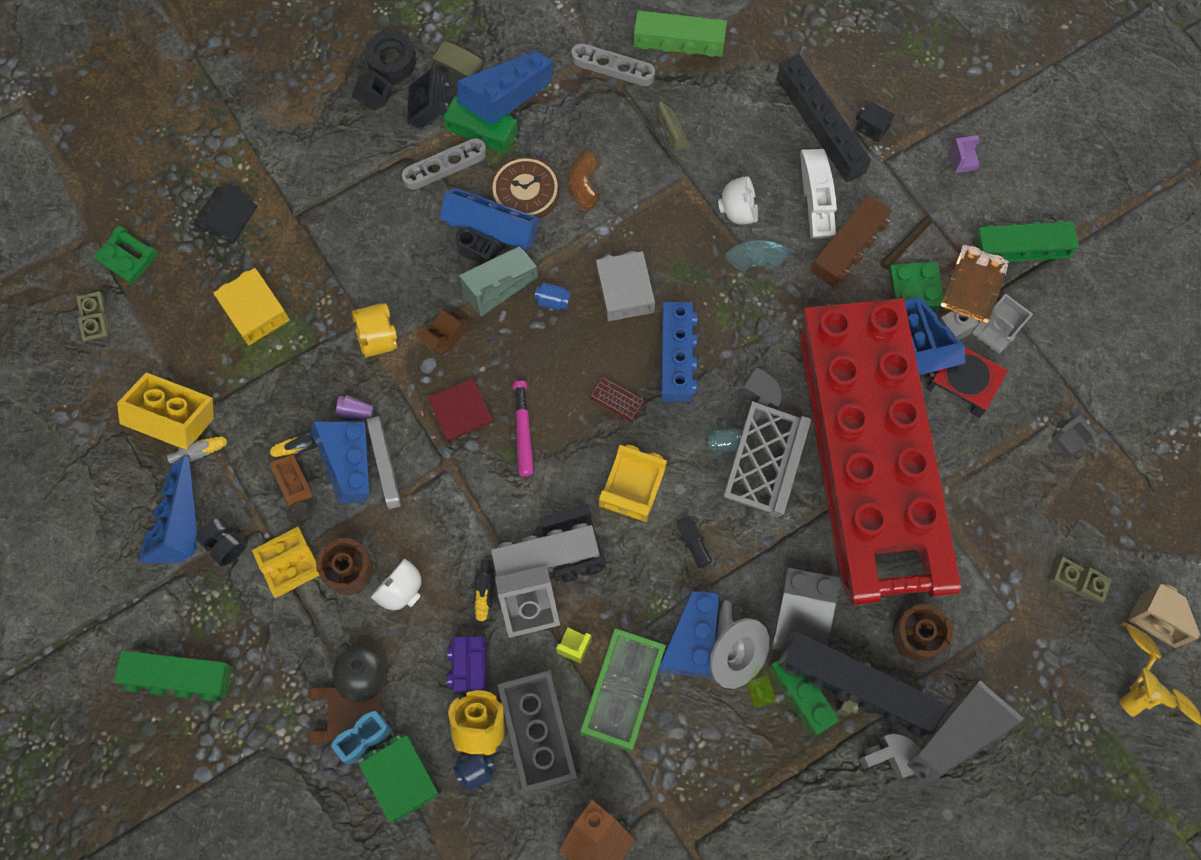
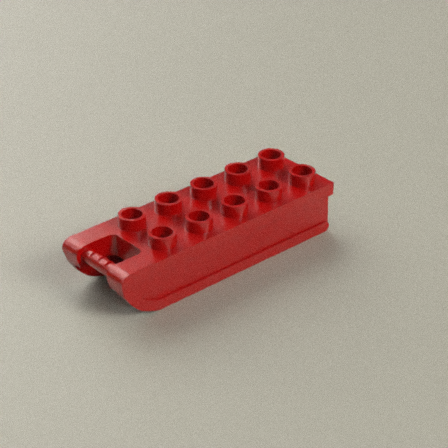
M904 298L805 308L803 312L804 327L802 332H799V342L836 563L847 599L852 605L880 602L881 596L923 591H928V595L931 597L960 594V578ZM915 550L921 555L924 575L878 579L874 554Z

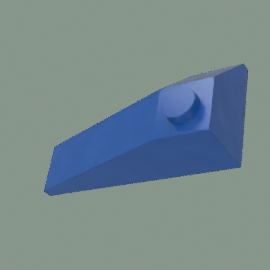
M185 455L171 465L161 491L165 497L160 502L158 508H155L152 515L157 517L152 531L147 530L143 539L138 560L140 562L180 563L191 557L196 550L197 528L189 457Z

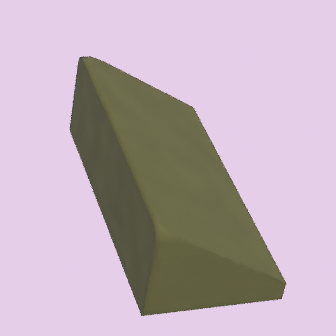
M662 101L658 102L657 117L673 150L676 152L689 147L690 144L674 111Z

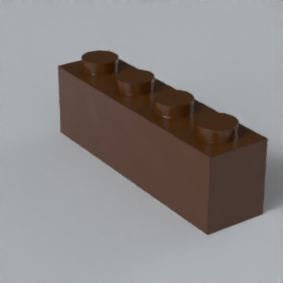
M868 194L815 259L811 273L833 288L839 281L843 283L851 272L849 268L853 264L857 266L863 258L864 253L862 252L865 248L870 249L878 238L876 236L879 231L884 232L891 222L888 218L892 210Z

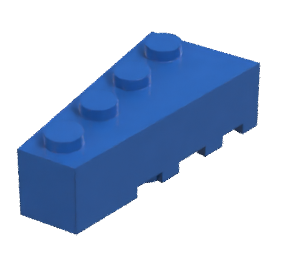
M534 51L458 80L457 103L493 125L551 83L553 61Z

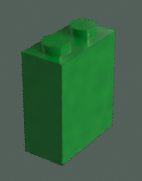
M398 735L387 742L388 747L381 751L375 749L363 756L364 761L359 763L387 820L392 824L441 795L413 741L407 735L404 737Z

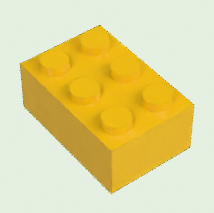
M147 372L117 402L121 425L185 450L189 449L214 419L212 397Z

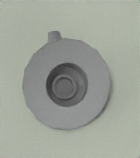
M725 600L718 616L716 642L710 656V671L713 679L722 687L735 689L752 680L764 665L769 652V635L766 627L756 619L745 618L734 622L732 619V604L730 601Z

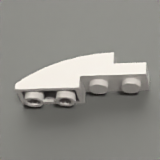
M824 149L801 150L804 196H807L811 239L833 238L836 235L834 212L837 210L832 174Z

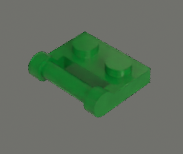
M117 226L113 230L112 236L93 258L132 285L155 260L158 251L151 246L147 247L129 235L128 231L122 226ZM125 242L140 252L142 257L138 260L119 247V245Z

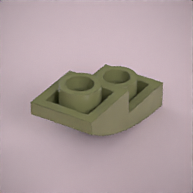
M443 41L432 58L436 64L452 69L456 75L464 78L476 74L483 64L482 59L446 41Z
M95 292L77 296L80 313L78 322L82 341L86 342L108 337V320L103 293Z
M1059 557L1055 562L1049 581L1075 594L1104 603L1112 579L1091 567L1084 569L1064 557Z

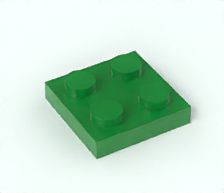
M938 262L890 265L889 274L893 299L904 298V300L921 297L932 310L945 307Z

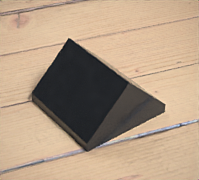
M232 185L219 186L215 188L192 225L234 244L256 210L257 205Z

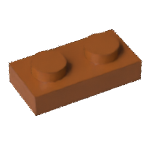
M293 454L269 463L288 506L312 497L311 490Z

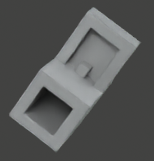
M890 734L879 739L883 749H881L880 745L865 750L866 756L860 758L864 769L889 760L897 780L914 774L907 766V763L919 748L911 739L903 735Z

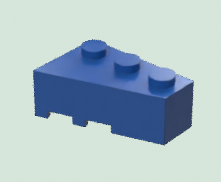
M314 422L310 433L319 449L320 458L325 464L338 502L365 503L369 495L365 422Z

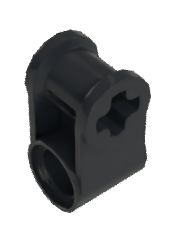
M462 228L456 234L458 252L480 265L494 259L497 252L503 248V245L497 239L479 233L472 228ZM466 240L472 241V243L467 245L463 244L462 242Z

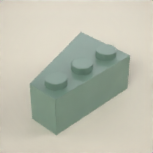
M519 246L459 275L464 297L477 313L483 316L538 278V271L535 263Z

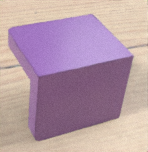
M977 135L955 139L949 152L955 173L978 169L979 161L975 151L979 142Z

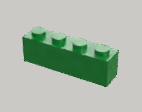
M1057 220L1052 223L1042 224L1040 222H1032L1026 225L1010 223L1005 226L995 227L993 225H985L979 227L973 237L977 264L1071 258L1079 248L1074 221L1064 222L1063 220Z
M121 651L114 683L123 686L122 690L127 692L139 693V688L149 689L148 694L164 696L166 691L175 692L174 697L191 699L192 694L200 695V700L217 702V698H227L233 667L222 662Z

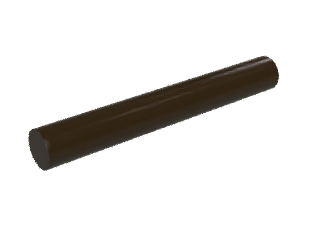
M925 216L880 263L882 268L887 270L932 223L930 217Z

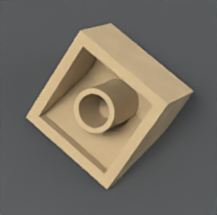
M1159 584L1140 594L1127 620L1174 648L1192 642L1200 636L1186 597L1179 594L1176 588L1167 584Z

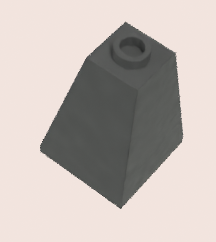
M979 681L953 703L937 724L935 733L927 737L907 763V766L919 779L930 784L996 742L1020 724L1024 718L982 681Z

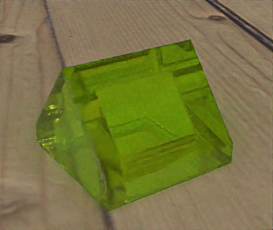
M769 675L747 683L754 708L777 703Z

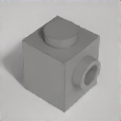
M966 304L944 315L939 320L950 329L951 334L957 340L970 335L979 324L974 311L969 310Z

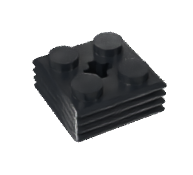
M433 67L409 86L408 125L411 124L412 127H419L421 130L426 125H431L438 116L446 113L448 103L445 102L449 87L448 82H446V72L442 73V71L435 70Z

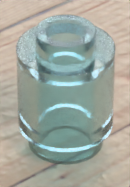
M734 427L713 430L711 436H708L710 451L714 450L715 455L735 453L743 429Z

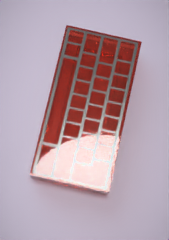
M603 376L590 395L591 400L630 422H633L645 402L644 399Z

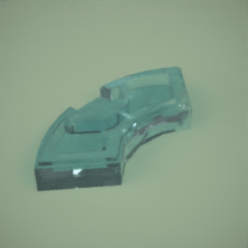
M753 240L735 246L725 254L724 258L742 272L749 267L757 265L769 266L776 270L788 258L792 250L776 242Z

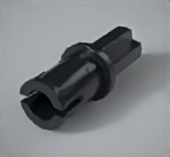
M687 517L680 520L677 526L686 542L685 548H689L697 563V567L702 568L710 564L713 560L710 558L702 542L704 538L699 536L691 518Z

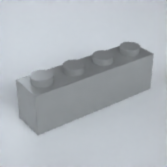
M587 524L575 525L572 527V530L566 532L554 530L548 532L546 537H526L522 539L521 543L512 544V542L501 543L497 545V549L491 550L497 577L546 565L548 573L600 558L593 526H587Z

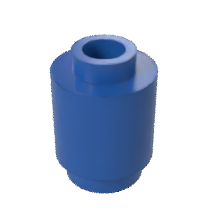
M543 282L541 287L537 286L534 300H537L538 306L559 311L561 309L566 310L571 291L565 290V287Z

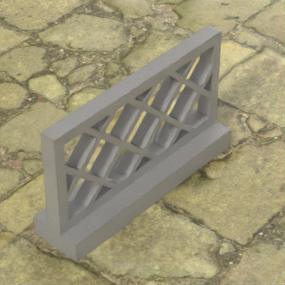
M752 401L723 498L768 512V515L777 518L784 515L811 419L804 416L799 418ZM755 410L763 412L769 422L757 427L753 419ZM780 419L792 422L789 432L781 435L775 424ZM771 425L777 438L766 443L760 429ZM755 432L762 445L750 450L746 439L748 435ZM779 440L784 450L781 456L774 459L768 445ZM764 448L770 461L759 466L752 453ZM748 456L755 469L743 474L739 462L740 459ZM772 464L777 474L774 480L767 482L761 469ZM737 472L740 477L735 479V475ZM757 472L763 485L752 490L745 477ZM740 479L748 492L742 496L730 493L733 483ZM772 483H774V484H773V488H772V490H771V488H770L769 485L772 484ZM765 487L770 496L768 505L758 503L754 492Z

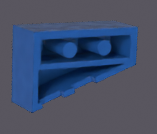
M921 297L904 300L919 375L965 364L964 344L957 340L951 334L950 329L937 319V315Z
M692 591L661 662L659 673L711 678L710 656L715 645L719 594Z

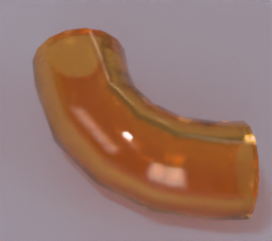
M583 150L571 164L567 178L570 195L584 212L590 211L600 198V193L590 183L592 174L599 168V163L586 150Z

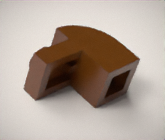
M454 308L441 309L433 325L420 327L416 335L423 340L422 343L425 346L443 355L450 351L461 339L471 321Z

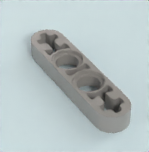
M577 44L572 49V61L578 67L641 86H649L655 80V68L650 63L587 44ZM605 58L609 62L606 65H599L597 60ZM622 64L628 65L630 69L628 71L622 72L618 69V67ZM645 72H648V74L645 77L641 76Z
M470 139L406 167L402 172L404 185L412 190L419 189L482 161L487 153L485 143L480 139ZM476 148L477 150H479V152L475 153V151H472V149ZM458 155L461 157V160L453 164L449 162V158ZM433 164L440 166L439 171L435 173L429 172L428 168ZM421 170H424V172H425V176H424V177H423V174L421 173ZM414 175L416 180L413 181L409 176Z
M380 416L367 419V424L387 507L389 510L401 507L399 491Z

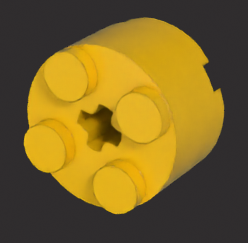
M386 303L352 311L353 323H357L355 331L365 358L394 351L397 348L395 340L397 335L394 325H390V313Z
M482 690L467 692L466 697L460 700L459 697L456 698L449 707L448 715L454 747L457 751L468 754L491 755L496 751L505 736L503 705L490 692Z

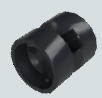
M217 518L200 530L196 540L206 551H211L210 556L222 567L235 561L244 552L246 543L236 533H232L233 529L223 518Z

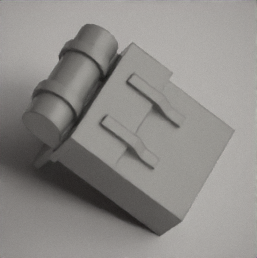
M1005 294L994 308L981 319L972 334L977 337V340L989 346L992 351L994 350L1000 354L1016 338L1017 333L1033 314Z

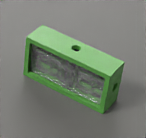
M618 629L614 630L581 729L582 736L632 753L666 645Z

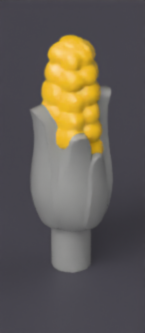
M222 436L202 439L200 441L195 440L188 450L179 447L178 451L167 454L169 463L172 464L185 455L192 462L226 446L227 440Z

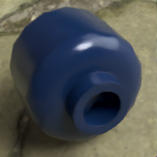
M468 753L458 757L457 765L453 767L460 786H466L469 790L490 782L493 778L492 770L496 769L491 755Z

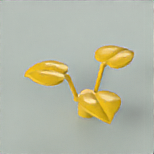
M1123 622L1121 625L1127 628L1136 644L1147 652L1149 656L1148 663L1141 669V673L1135 683L1129 687L1131 691L1119 700L1123 709L1130 716L1135 717L1146 708L1150 710L1161 703L1171 708L1178 706L1186 716L1198 723L1201 728V715L1191 700L1176 689H1172L1170 693L1166 687L1161 685L1156 676L1149 671L1156 657L1158 659L1162 657L1155 642L1139 628ZM1142 680H1143L1144 686H1141V687L1139 688V685L1141 684V682H1142Z

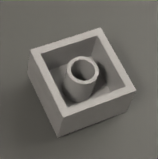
M547 565L495 577L509 638L560 626Z

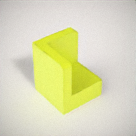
M567 628L561 643H558L556 647L557 653L581 664L591 643V634L586 633L583 635Z

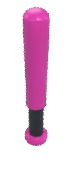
M515 381L513 383V390L516 391L517 402L515 414L518 473L522 477H529L533 474L529 417L525 400L527 382Z

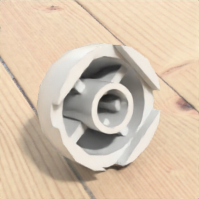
M745 176L730 181L722 191V199L718 200L721 213L725 212L727 218L733 223L743 225L758 221V207L754 203V197L756 196L751 179Z
M404 558L389 577L378 587L371 598L377 604L389 610H399L406 605L412 607L421 596L418 593L421 586L419 571L410 561Z

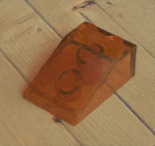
M963 244L953 264L941 306L988 324L1003 284L1009 261L999 255H992L981 251L977 247Z

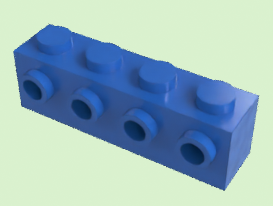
M455 187L445 192L439 218L446 221L452 227L472 228L479 233L497 239L500 243L504 242L511 245L513 249L520 246L523 250H527L534 244L540 221L538 217Z
M663 302L662 402H691L692 394L697 393V379H692V371L697 370V356H692V348H697V334H692V326H697V312L693 311V303Z

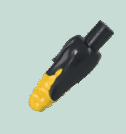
M305 430L300 434L288 437V440L276 444L270 450L271 456L281 457L288 454L291 455L292 453L296 455L302 451L315 449L317 445L310 433L311 430Z
M489 559L481 560L480 571L474 579V598L472 604L475 605V618L478 621L486 620L489 607H492L495 580L493 573H491V560Z

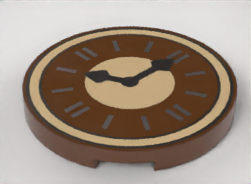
M517 157L502 164L494 173L490 186L492 201L541 219L555 208L560 195V182L555 170L545 161L534 157Z

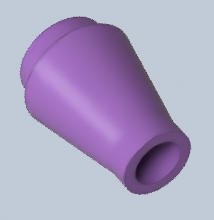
M349 395L345 397L339 396L336 415L341 416V419L372 418L374 405L367 404Z

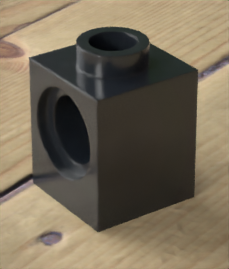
M870 101L866 108L862 107L855 118L858 120L855 130L879 143L890 128L895 114Z

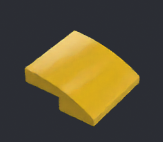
M299 526L252 550L259 569L264 574L270 591L275 598L319 576L316 570V559Z

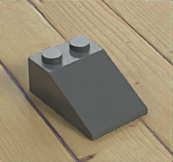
M787 568L783 577L772 650L783 652L788 637L795 632L827 646L836 607L840 578Z

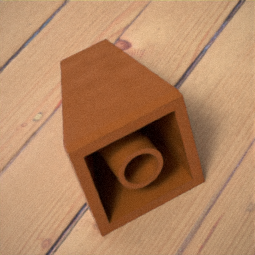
M592 800L572 826L559 851L570 860H622L636 840L616 819Z

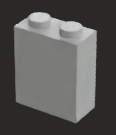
M630 251L624 255L614 257L608 255L596 260V272L607 321L654 313L655 300L643 251Z

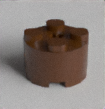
M337 538L334 542L320 550L316 560V570L319 573L320 579L333 592L340 595H353L365 590L373 576V563L370 555L357 541L350 538ZM346 563H348L349 567L342 571L341 567L346 566Z
M929 604L914 605L896 621L893 638L898 652L903 657L919 662L932 660L945 651L951 643L953 636L951 621L948 617L946 618L943 612L937 609L938 607ZM920 628H921L922 633H926V634H927L926 637H922V635L919 634V631H918V630H919Z

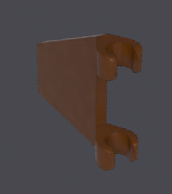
M336 687L308 689V698L311 701L327 700V731L309 732L308 742L310 744L328 743L342 732L353 729L357 721L365 714L373 711L381 713V691L377 696L365 699L363 702H353L339 695Z

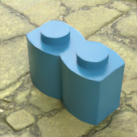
M369 712L357 721L353 729L346 730L338 735L331 747L342 762L353 764L361 760L367 754L370 747L379 745L386 740L392 729L378 712Z

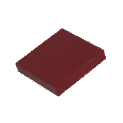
M473 378L428 397L447 442L493 423Z

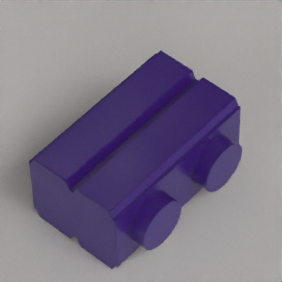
M485 637L452 638V645H448L447 648L448 661H452V671L447 673L448 688H452V692L457 695L475 690L486 691Z

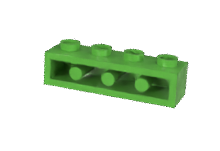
M638 11L634 32V47L722 57L727 20Z

